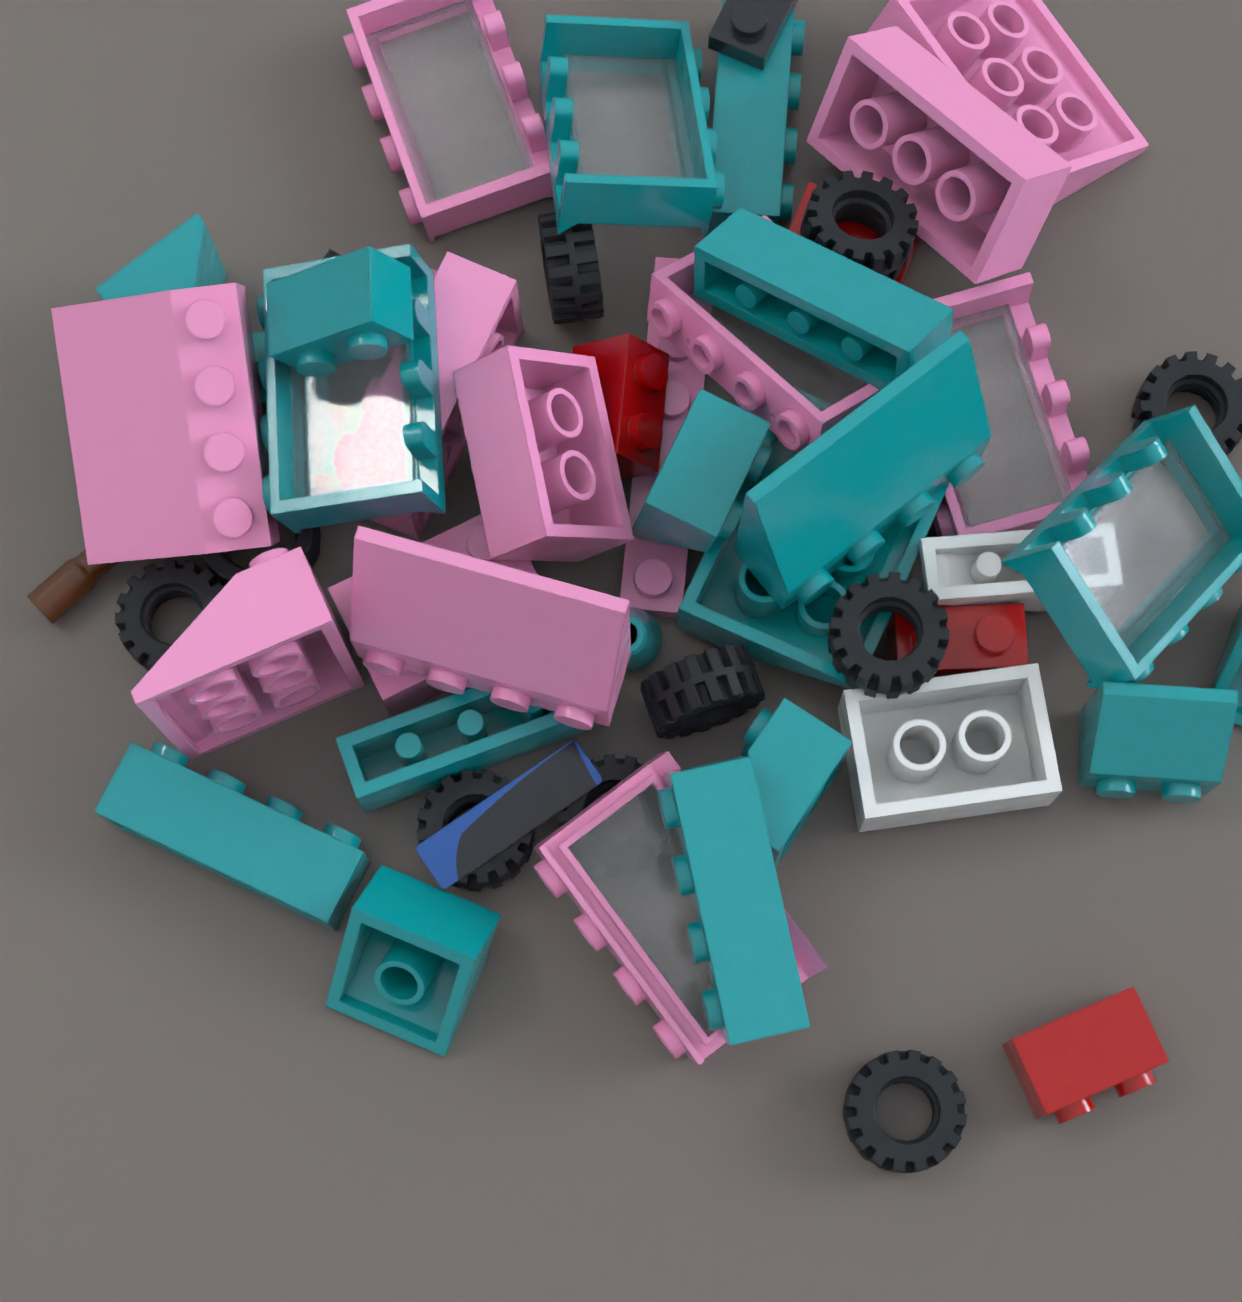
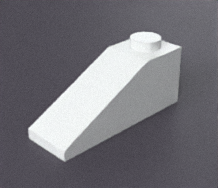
M1111 523L1097 524L1094 530L1081 538L1075 539L1065 549L1101 606L1121 586ZM1034 529L921 538L919 540V550L925 591L928 592L932 589L938 595V605L1024 604L1025 611H1046L1024 575L1001 562Z

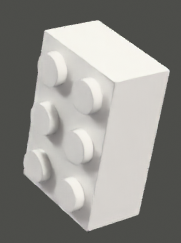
M1038 663L934 677L928 683H923L918 691L910 695L907 692L900 693L896 699H886V694L879 693L876 694L875 698L864 695L865 689L863 688L843 690L838 705V714L842 735L852 741L846 756L858 832L1049 806L1062 792Z

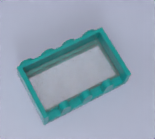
M545 15L538 73L557 235L578 223L700 227L701 235H707L713 209H721L723 206L725 178L723 171H715L714 169L717 155V133L715 128H707L710 109L708 87H700L699 84L702 75V50L700 47H693L688 21Z
M411 244L376 250L410 267L414 341L388 349V353L378 359H358L337 366L333 374L323 377L303 376L296 371V368L269 357L266 283L340 256L263 269L264 294H260L257 298V314L261 327L265 331V353L260 355L258 367L262 385L267 391V414L261 417L260 430L263 444L269 453V475L263 479L262 493L265 506L270 515L295 534L301 533V529L421 511L446 514L434 272Z
M1195 405L1143 421L1001 561L1003 564L1024 575L1090 677V680L1086 683L1089 689L1099 687L1103 681L1138 683L1145 679L1154 670L1155 666L1152 661L1164 648L1175 644L1188 633L1189 626L1187 623L1200 610L1216 602L1223 594L1222 585L1233 574L1242 570V480Z

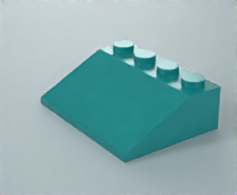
M960 329L746 492L734 552L782 610L786 609L797 599L804 605L814 601L834 583L835 580L830 575L833 571L848 560L854 566L863 563L885 543L884 538L881 536L882 533L899 520L905 527L910 526L935 504V500L931 497L935 492L948 482L955 489L959 488L976 475L985 465L981 457L992 435L970 340Z
M801 393L820 411L831 406ZM768 429L762 442L773 448L767 463L756 483L747 479L744 480L735 498L737 501L744 503L746 492L797 454L795 451L786 448L770 429ZM950 482L931 496L935 500V504L920 519L908 527H905L899 520L882 533L881 536L884 538L885 543L871 557L857 566H854L848 560L833 571L830 575L834 578V583L818 598L807 605H804L797 599L784 610L780 608L735 554L734 548L740 524L739 520L729 540L718 535L708 552L704 553L678 608L677 628L720 648L725 645H734V647L744 645L745 648L747 647L753 660L853 689L845 683L846 677L842 672L837 674L832 665V655L828 652L829 623L834 607L839 598H843L849 586L856 581L859 585L864 583L868 575L878 573L879 578H887L889 572L901 573V580H907L920 551L919 540L926 537ZM892 612L875 613L869 616L861 625V642L866 651L872 655Z

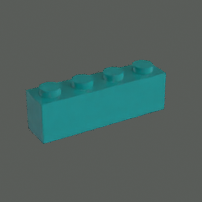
M722 0V8L726 0ZM794 10L763 71L718 52L712 126L717 133V155L714 169L724 173L725 195L722 208L713 209L707 235L740 207L758 216L766 215L777 225H779V220L791 221L794 184L782 183L783 164L795 165L798 128H786L787 110L799 109L801 73H790L791 56H802L805 19H794Z
M742 207L694 246V296L881 390L951 337L954 309Z
M470 688L465 690L464 694H454L335 739L355 796L364 811L368 813L441 785L440 780L448 775L454 778L461 775L460 771L472 769L473 773L589 730L564 725L553 718L555 711L530 705L527 712L503 708L490 701L491 693ZM593 723L592 729H595L603 725Z
M133 742L130 743L94 811L111 825L329 929L337 931L371 863L364 851L358 849L362 841L359 837L331 823H326L322 832L300 822L304 814L302 810L274 796L269 795L265 805L243 795L247 785L217 769L212 768L208 777L200 775L186 768L190 760L187 756L162 743L155 742L151 750H147Z
M739 756L665 773L668 788L657 790L658 804L665 830L677 828L682 854L672 856L671 861L680 897L691 895L697 921L686 923V931L694 963L706 962L711 988L701 990L700 993L709 1031L721 1029L724 1040L729 1045H735L809 1028V1018L751 756Z

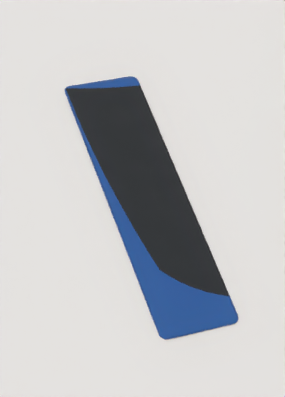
M571 741L417 845L416 851L440 887L446 889L602 782V777L576 741Z

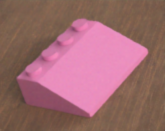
M889 0L867 31L871 32L897 26L1070 163L1072 168L1054 204L1140 155L1149 146L1148 142L1042 0Z
M235 282L51 308L88 565L268 547L280 542L277 519L268 512L262 493L263 479L269 475V455L263 444L260 430L263 410L246 286Z
M359 525L354 537L350 641L357 655L364 658L362 664L365 667L389 676H401L403 669L427 676V684L449 693L464 694L466 687L491 693L490 701L513 711L527 712L530 705L555 711L553 718L556 721L577 729L591 730L593 723L609 727L631 655L629 600Z
M301 546L291 551H288L286 548L272 549L252 559L249 563L250 568L236 573L131 690L132 697L138 708L182 754L190 759L189 761L365 686L339 623Z

